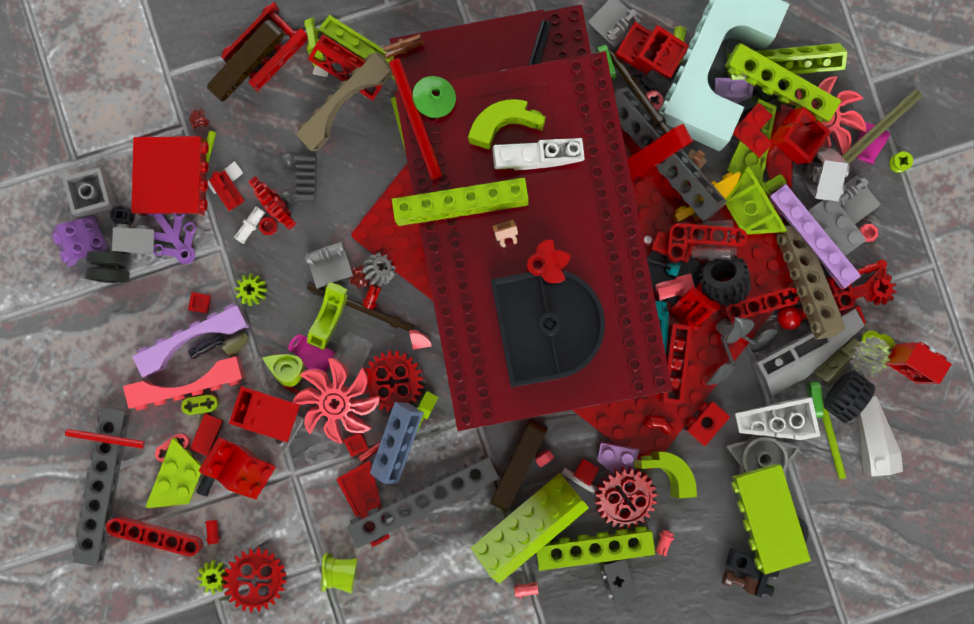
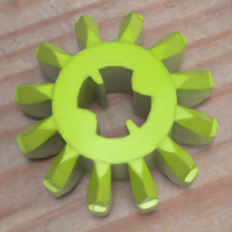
M252 273L249 274L248 278L246 275H242L243 282L236 281L240 287L234 288V291L240 292L236 295V298H242L241 303L245 304L247 302L248 306H252L253 302L259 305V298H266L262 295V292H268V289L262 288L266 285V282H260L261 276L259 275L255 278ZM248 288H255L254 292H247Z
M213 560L211 564L206 562L204 568L198 570L201 575L197 576V580L202 581L199 587L205 586L204 593H207L210 589L212 594H216L217 590L219 592L224 591L222 585L227 583V581L223 580L222 576L228 574L222 568L223 562H220L218 566L216 560ZM212 574L216 575L215 578L217 579L215 581L212 580Z

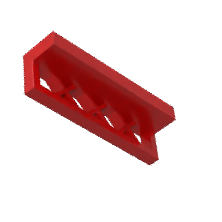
M324 34L317 41L308 58L309 61L342 82L348 81L350 79L349 74L366 63L363 59ZM317 50L325 55L326 60L321 61L315 57ZM332 63H339L343 70H335ZM383 85L375 86L377 89L374 93H371L366 88L359 92L374 101Z

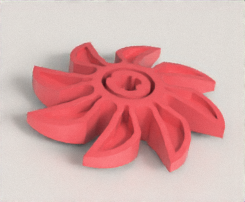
M838 76L824 79L817 87L830 94ZM797 89L795 91V97L798 100L801 99L802 93L800 90ZM854 91L838 93L836 98L841 100V103L830 122H822L831 131L830 135L836 142L841 156L850 149L852 139L850 132L840 127V124L847 125L863 133L866 132L865 121L859 113L854 110L841 113L839 108L864 99ZM813 99L812 107L814 109L818 107V101L816 103ZM783 104L780 105L781 112L793 110ZM829 135L821 147H831Z
M329 358L333 383L330 382L327 373L320 369L305 370L300 376L318 389L307 387L301 390L295 396L293 403L299 405L318 404L310 408L305 416L304 425L307 432L311 434L318 420L324 415L328 418L324 426L325 434L332 441L343 444L339 419L342 420L345 429L349 432H367L372 426L358 418L354 413L366 415L372 412L378 405L380 396L355 399L354 397L361 395L367 387L368 376L365 369L362 367L355 381L350 387H347L344 384L349 375L347 368L339 360Z

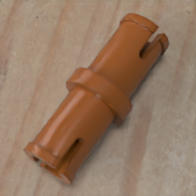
M419 33L407 39L401 38L399 42L384 46L383 51L387 52L384 53L386 58L389 59L401 53L407 54L409 50L424 46L421 34Z

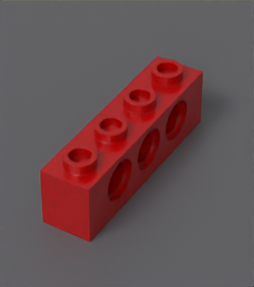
M669 325L666 359L673 391L661 393L660 401L683 404L692 326Z

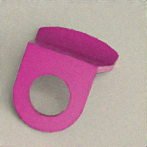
M865 122L866 132L860 131L857 142L875 125ZM885 130L856 159L875 165L874 160L887 142L890 133Z
M302 334L296 335L291 340L288 350L301 358L308 369H320L325 372L330 366L328 359L334 358L336 352L327 347L325 350H322L307 343L308 337Z

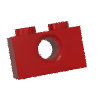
M712 401L704 402L699 407L697 416H692L685 424L687 427L684 430L703 446L709 443L730 418L727 413ZM708 417L710 424L704 428L701 423L702 419Z

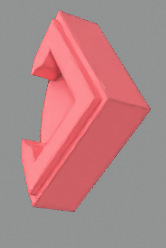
M409 330L413 350L432 346L428 336L420 333L418 330Z

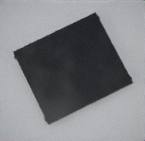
M653 250L647 257L664 264L671 262L667 255ZM690 256L688 263L679 261L681 266L677 277L691 274L696 288L700 283V268L704 266ZM648 263L654 293H656L655 284L676 278L669 275L666 268ZM678 295L666 298L665 300L674 305L682 296L679 297Z

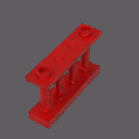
M274 2L271 5H267L263 9L262 14L231 46H227L220 56L227 63L265 21L273 20L289 36L290 40L285 45L279 43L275 47L276 54L272 58L266 57L262 61L263 67L249 75L250 81L248 83L256 92L308 41V35L302 28L294 31L277 15L280 10Z

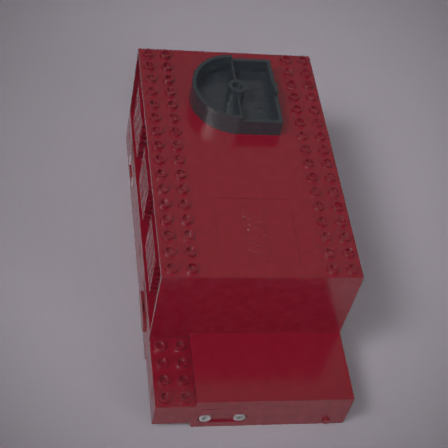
M582 4L544 11V9L421 32V40L424 42V46L409 50L407 54L401 53L393 56V59H400L412 94L415 85L421 79L437 76L451 84L456 94V102L452 111L440 118H431L419 112L442 173L441 178L432 180L399 90L394 91L413 195L525 178L528 194V206L419 223L457 431L673 391L607 53L603 51L591 54ZM541 21L551 22V28L540 64L528 66ZM419 33L389 38L390 44L399 42L401 38L407 39ZM432 92L434 96H439V93ZM504 100L527 101V111L536 110L546 117L543 131L521 124H508L502 127L496 133L490 150L469 143L468 136L476 118L486 108ZM582 138L584 161L528 170L494 168L492 150L494 145L537 143L539 140ZM514 220L518 235H515L517 244H514L512 238L508 237L504 240L506 247L503 248L499 240L497 241L492 226ZM553 240L554 250L564 251L571 256L568 264L561 269L565 276V280L561 283L546 282L542 276L531 274L527 268L528 259L533 254H536L537 246L543 241ZM539 261L534 263V267L537 269L543 266Z

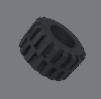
M720 254L716 258L711 257L709 262L706 261L703 264L704 267L700 268L699 279L702 293L711 301L715 300L720 306L725 305L727 307L729 304H738L737 301L742 302L745 299L744 296H748L749 290H751L748 265L746 262L744 263L742 258H737L736 255L730 256L725 254V256H721ZM722 279H731L729 281L720 282V280Z
M856 370L850 371L834 384L825 398L823 407L841 422H849L856 418L869 404L874 395L875 385Z

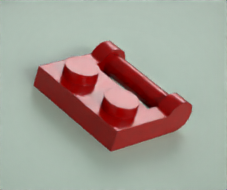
M692 286L672 306L670 312L688 326H692V329L698 330L712 313H716L720 309V304L715 300L711 301ZM700 307L706 308L698 317H692Z

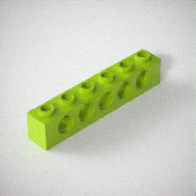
M742 43L735 46L725 64V67L729 68L728 72L735 76H743L750 85H759L764 93L778 96L780 102L787 105L790 103L795 106V109L805 107L816 117L815 121H820L821 123L830 122L841 103V100ZM746 61L752 64L751 71L745 69ZM763 70L767 71L769 74V78L767 81L763 80L761 77ZM780 80L784 81L785 83L784 90H781L778 87V82ZM797 89L802 93L800 100L795 97ZM813 99H816L818 101V107L816 109L812 107Z
M840 43L756 51L794 74L845 70L847 50ZM727 53V61L732 53ZM746 61L745 69L751 71L752 64ZM726 67V72L731 80L746 79L741 75L735 76L728 72L729 68ZM763 70L761 77H769L768 72Z
M525 178L394 198L392 199L395 222L398 226L528 206V194Z
M646 526L636 527L635 531L627 532V529H619L613 534L598 532L596 533L597 536L589 537V534L578 535L577 539L561 537L558 538V541H549L536 552L539 571L655 555L652 531L647 529ZM631 538H637V544L634 547L628 546V541ZM611 541H618L616 549L612 550L609 548ZM593 543L599 544V550L596 552L589 550L590 545ZM573 546L580 547V552L576 555L570 553V549ZM558 548L561 550V555L553 557L551 556V551Z

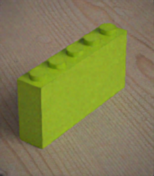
M775 463L732 476L733 482H731V487L734 494L737 493L739 501H737V506L740 513L743 512L745 520H742L745 531L749 532L751 538L748 539L751 550L755 552L756 558H754V563L757 570L764 574H769L811 561L782 465Z

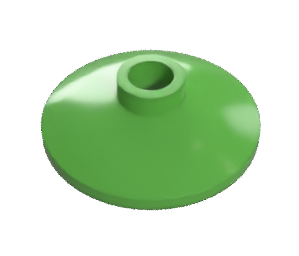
M437 76L421 79L415 85L412 94L415 107L419 112L431 118L446 116L452 111L456 102V94L451 84ZM432 92L439 93V96H434Z

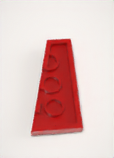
M790 111L776 112L770 141L778 128L784 126L782 122ZM773 143L768 150L766 158L769 179L771 180L782 174L786 180V185L792 189L793 160Z
M370 460L336 478L355 516H361V519L368 516L367 512L376 507L379 510L382 509L375 477L370 474L372 468ZM383 514V515H382V520H383L384 522H386L385 516H384V514ZM367 521L364 524V528L367 531H373L375 524L372 521ZM389 533L370 542L372 548L389 539Z

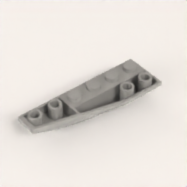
M856 309L841 316L846 329L837 336L816 340L811 331L753 362L771 397L806 379L865 326Z

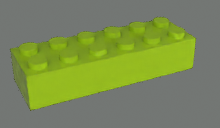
M559 473L470 549L490 577L500 584L589 509V507L562 474Z

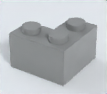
M117 224V227L112 229L111 252L129 255H152L154 230L149 229L150 226L139 225L136 229L129 228V225Z

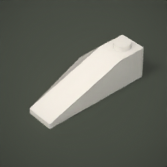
M873 396L866 408L858 415L863 474L882 476L903 472L901 451L877 396Z
M811 397L797 398L735 413L739 433L797 440L820 436Z

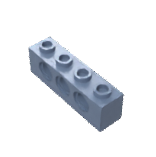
M394 403L370 471L371 475L384 484L399 483L424 413L409 403Z

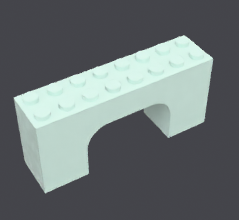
M710 0L695 30V35L689 43L690 46L680 63V68L672 81L673 84L666 94L663 106L660 108L659 114H662L666 119V124L675 128L684 123L693 140L721 151L730 141L744 107L715 94L708 84V72L722 41L738 39L760 50H765L774 40L790 4L782 0Z

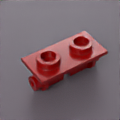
M225 170L220 173L218 171L214 172L212 177L208 179L228 211L245 202Z

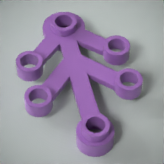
M149 214L156 218L166 233L154 232V240L171 242L176 247V249L165 248L163 245L155 244L153 246V254L176 257L182 264L192 263L196 257L195 250L192 248L193 236L197 230L196 225L192 222H187L184 225L186 236L183 244L179 238L183 218L186 214L180 216L173 214L175 216L173 229L163 214ZM189 225H193L192 231L187 230ZM157 247H161L160 253L156 252ZM187 251L188 256L183 258V252Z

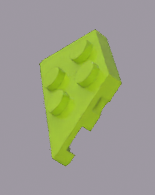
M747 167L732 192L726 198V206L739 228L746 231L747 235L786 232V227L750 167Z
M174 437L167 450L146 508L189 504L201 475L198 470L202 464L195 460L192 454L187 449L185 450Z

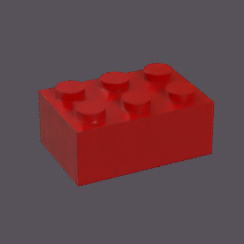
M923 342L895 344L885 362L887 366L916 384H940L952 365L946 361V356L938 352H932L929 350L930 347Z

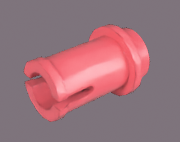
M663 529L659 533L660 539L655 552L667 556L671 541L674 540V533Z
M537 582L521 585L517 583V585H514L515 597L520 599L521 596L538 595Z

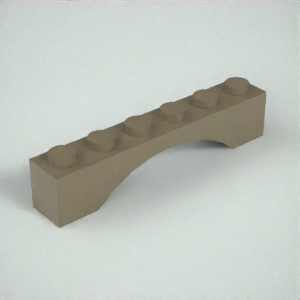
M376 52L370 54L365 59L366 63L361 68H356L351 73L352 77L348 81L342 82L338 86L339 90L334 95L328 96L325 104L311 114V119L299 126V131L296 135L310 151H318L330 139L334 118L347 99L362 89L383 85L393 75L389 63L381 54Z

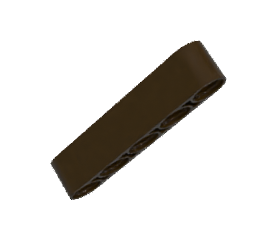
M271 20L265 21L211 79L207 89L221 102L227 100L281 42L285 32Z
M530 419L490 501L491 505L508 512L547 432V426Z

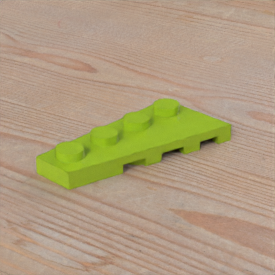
M758 99L756 104L760 103L773 115L759 130L770 140L777 106ZM739 140L726 171L733 174L740 172V177H742L745 169L750 167L759 184L762 185L768 150L758 158Z

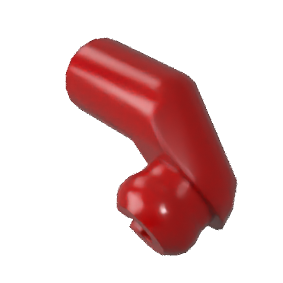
M652 415L645 420V426L648 429L660 427L666 435L674 430L663 416Z

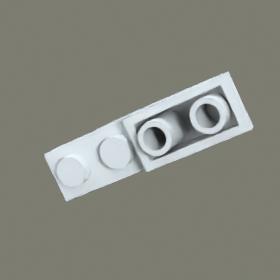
M582 138L539 140L537 143L494 145L492 147L495 169L514 168V170H528L566 165L585 160Z

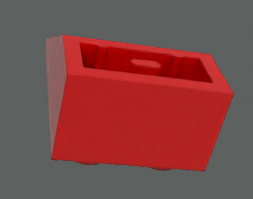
M241 386L229 424L288 442L300 405Z

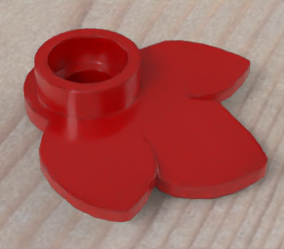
M546 240L537 246L536 254H533L528 259L527 268L531 274L542 276L546 282L561 283L565 280L561 269L568 264L571 256L564 251L554 250L553 240ZM539 261L543 266L537 269L534 267L535 262Z

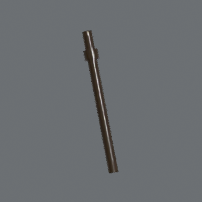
M610 50L612 62L651 115L654 125L660 128L663 134L669 132L670 128L666 124V119L657 112L620 58L614 55L615 51Z
M308 283V290L325 296V288L317 289L315 284ZM347 298L345 305L387 322L396 329L399 327L408 332L409 330H414V325L402 321L400 317L395 315L392 317L378 310L368 309L363 304Z

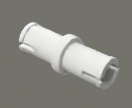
M255 206L249 217L243 220L244 224L234 238L244 244L252 231L257 229V224L266 212Z

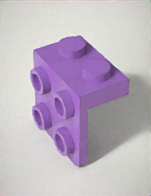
M87 216L56 225L52 234L54 244L59 246L60 258L62 262L66 263L67 267L75 265L78 259L86 257L87 251L104 252L107 250V244L94 216Z

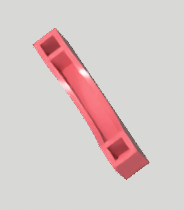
M235 356L217 361L212 369L202 378L182 387H163L149 381H141L123 386L128 408H135L136 411L147 409L148 404L154 403L155 406L166 404L167 399L173 398V401L185 399L184 395L192 393V396L204 394L203 390L210 388L211 391L222 389L224 384L229 383V386L241 384L240 380L246 379L241 358Z

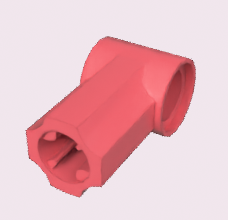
M687 274L676 277L674 280L655 284V290L658 299L663 300L678 295L679 297L683 296L692 286H695L692 275Z

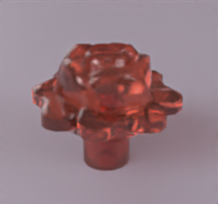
M202 108L199 111L193 110L189 116L188 121L193 129L200 125L207 127L209 124V120L205 119V110Z
M362 265L358 268L353 267V276L349 277L351 279L350 284L355 285L358 289L362 288V286L367 287L370 279H365L367 274L362 273L364 268Z

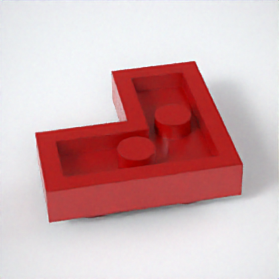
M760 103L753 107L735 127L733 135L758 158L773 145L759 131L773 116Z
M686 220L681 221L682 224H694ZM678 229L676 238L683 237V231ZM700 230L693 231L695 239H697ZM657 231L651 250L667 255L668 234ZM687 244L686 254L681 260L682 262L688 263L695 244ZM679 248L671 249L673 257L678 258L681 256L682 252Z

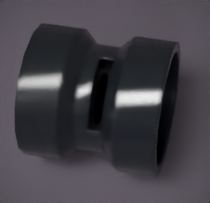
M117 205L111 210L110 218L116 224L130 226L134 223L135 214L131 213V209Z

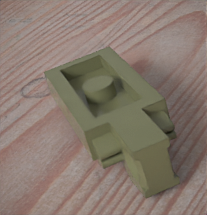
M852 338L847 345L844 344L814 371V375L830 386L857 357V352L861 348L860 342Z

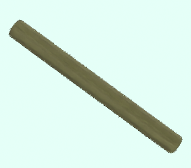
M917 89L911 92L842 157L850 163L922 97V93Z

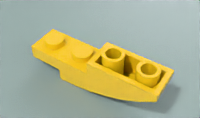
M730 172L722 176L723 180L719 183H716V181L711 183L726 199L734 189L741 174L740 172L735 174ZM685 205L675 210L676 214L672 217L675 224L691 215L695 221L701 219L695 214L691 206L686 208Z

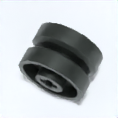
M87 251L86 262L91 265H98V267L85 269L86 280L101 283L129 282L130 272L118 269V267L129 266L131 255L116 252Z

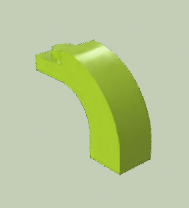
M504 100L486 108L476 118L468 136L469 143L490 150L496 133L502 127L508 124H521L543 131L546 117L536 110L527 111V101Z
M332 282L328 283L320 312L309 330L307 343L325 350L344 310L348 289Z
M651 451V456H640V460H634V468L662 469L670 481L671 497H697L694 475L689 466L678 456L667 452Z

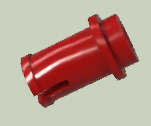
M370 284L367 295L362 302L364 307L374 309L377 306L376 300L382 288Z
M218 519L205 521L207 533L205 541L208 542V545L220 543Z

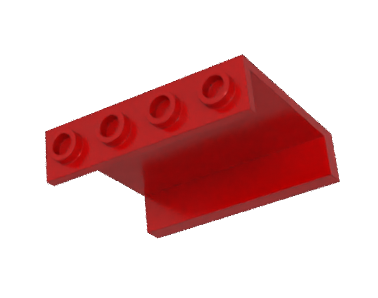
M201 136L133 137L131 213L138 216H147V214H198L205 216V211L208 208L206 191L208 190L206 172H208L209 165L206 160L209 144L207 140Z

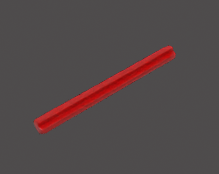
M399 58L393 59L389 62L430 178L437 180L442 177V173L419 110L414 105L412 91Z

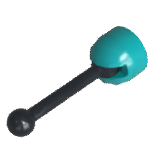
M647 258L648 263L664 267L669 275L677 277L681 262L671 261L668 264H664Z

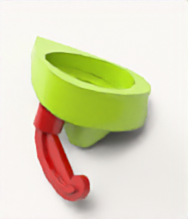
M290 354L262 357L269 371L282 384L283 388L297 395L299 391L292 386H295L302 379L300 374L305 371V365L301 358Z

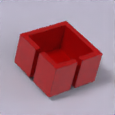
M805 107L790 110L782 122L784 126L778 128L771 142L796 164L811 163L831 131L820 121H815L816 117Z

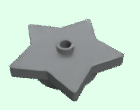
M751 434L747 440L726 445V449L739 464V474L777 463L782 465L786 481L788 464L800 450V447L779 441L776 437ZM763 455L765 459L763 462H760V457Z

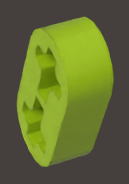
M215 395L191 397L182 402L181 409L187 415L213 412L218 409L220 401ZM209 398L215 402L211 409L210 406H203V402H208ZM190 401L192 404L198 403L199 406L192 408V412L191 409H187V405L190 404Z

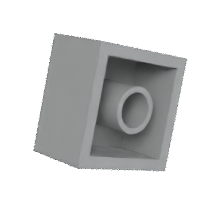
M99 167L62 178L72 215L82 218L113 209L117 206L108 171Z

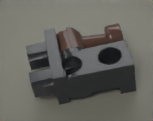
M730 548L725 565L745 574L744 578L734 576L733 571L726 569L722 576V584L726 586L735 584L742 587L747 593L760 598L762 596L772 597L774 586L766 583L768 577L777 579L780 570L764 574L757 570L754 558L756 557Z

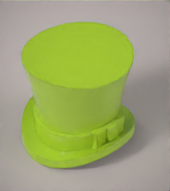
M325 553L322 558L320 591L325 592L326 588L332 587L353 594L357 558L337 559L333 558L331 553Z

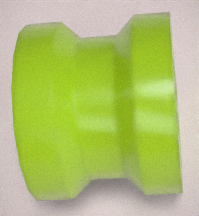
M905 151L893 155L889 160L890 169L896 173L904 172L913 165L912 155Z

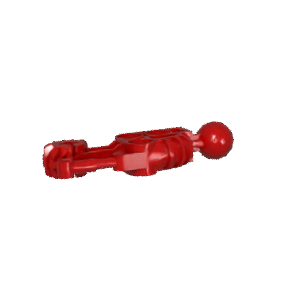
M881 259L857 269L859 274L875 271L863 285L852 288L850 284L846 288L841 289L834 284V279L831 276L826 277L839 311L851 308L855 304V299L864 297L867 302L874 301L876 306L880 303L886 305L888 301L894 299L892 295L897 293L893 289L896 283L890 282L892 277L886 273L887 262ZM842 296L847 300L846 305L841 303L840 299ZM787 306L782 308L777 315V322L786 330L798 328L804 319L808 321L803 308L797 309Z

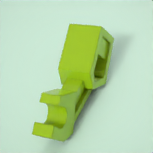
M314 17L306 19L304 23L309 40L307 44L309 56L319 40L317 38L319 29L314 25ZM317 50L315 57L321 61L326 60L325 55Z
M428 391L417 408L424 412L417 432L421 427L423 419H428L439 398Z

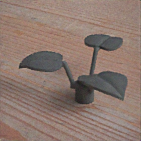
M735 317L734 324L728 318L718 322L715 328L722 335L720 339L724 344L729 362L722 365L705 384L714 385L721 383L729 378L736 369L727 343H734L742 337L753 345L750 349L752 352H760L772 343L778 333L777 329H768L757 340H751L746 335L755 325L752 320Z

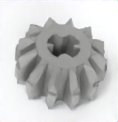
M380 253L370 255L363 263L362 273L367 274L365 279H370L371 285L376 283L378 287L382 284H388L395 275L393 272L396 267L391 265L393 260L388 261L387 255L382 257Z

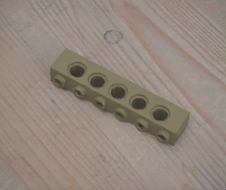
M785 226L787 231L776 235L777 243L781 248L790 277L797 289V295L800 297L804 313L807 315L811 331L816 340L837 336L846 327L818 257L793 226Z

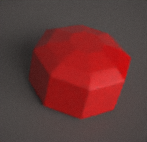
M264 217L259 221V230L264 235L273 236L278 231V223L272 217Z

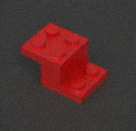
M635 21L614 55L637 70L642 71L645 75L653 69L669 80L690 45L659 25L650 31Z
M219 437L198 471L203 475L217 479L227 490L256 500L276 466L258 458L248 448Z

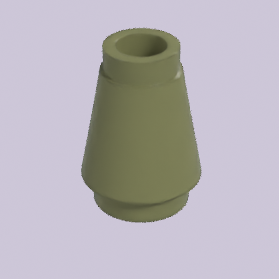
M241 331L224 341L221 348L230 358L234 355L237 356L250 338L244 331Z

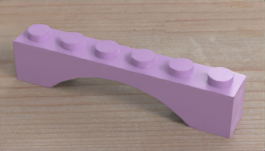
M786 184L769 197L773 206L806 241L841 289L846 288L861 277Z
M231 304L223 308L224 312L217 314V312L212 313L206 317L207 320L201 323L196 321L189 325V329L185 331L181 329L172 333V337L167 340L162 338L155 341V345L150 348L146 346L137 350L138 354L132 356L141 376L149 377L164 370L173 354L192 338L208 333L235 335L251 327L242 307Z

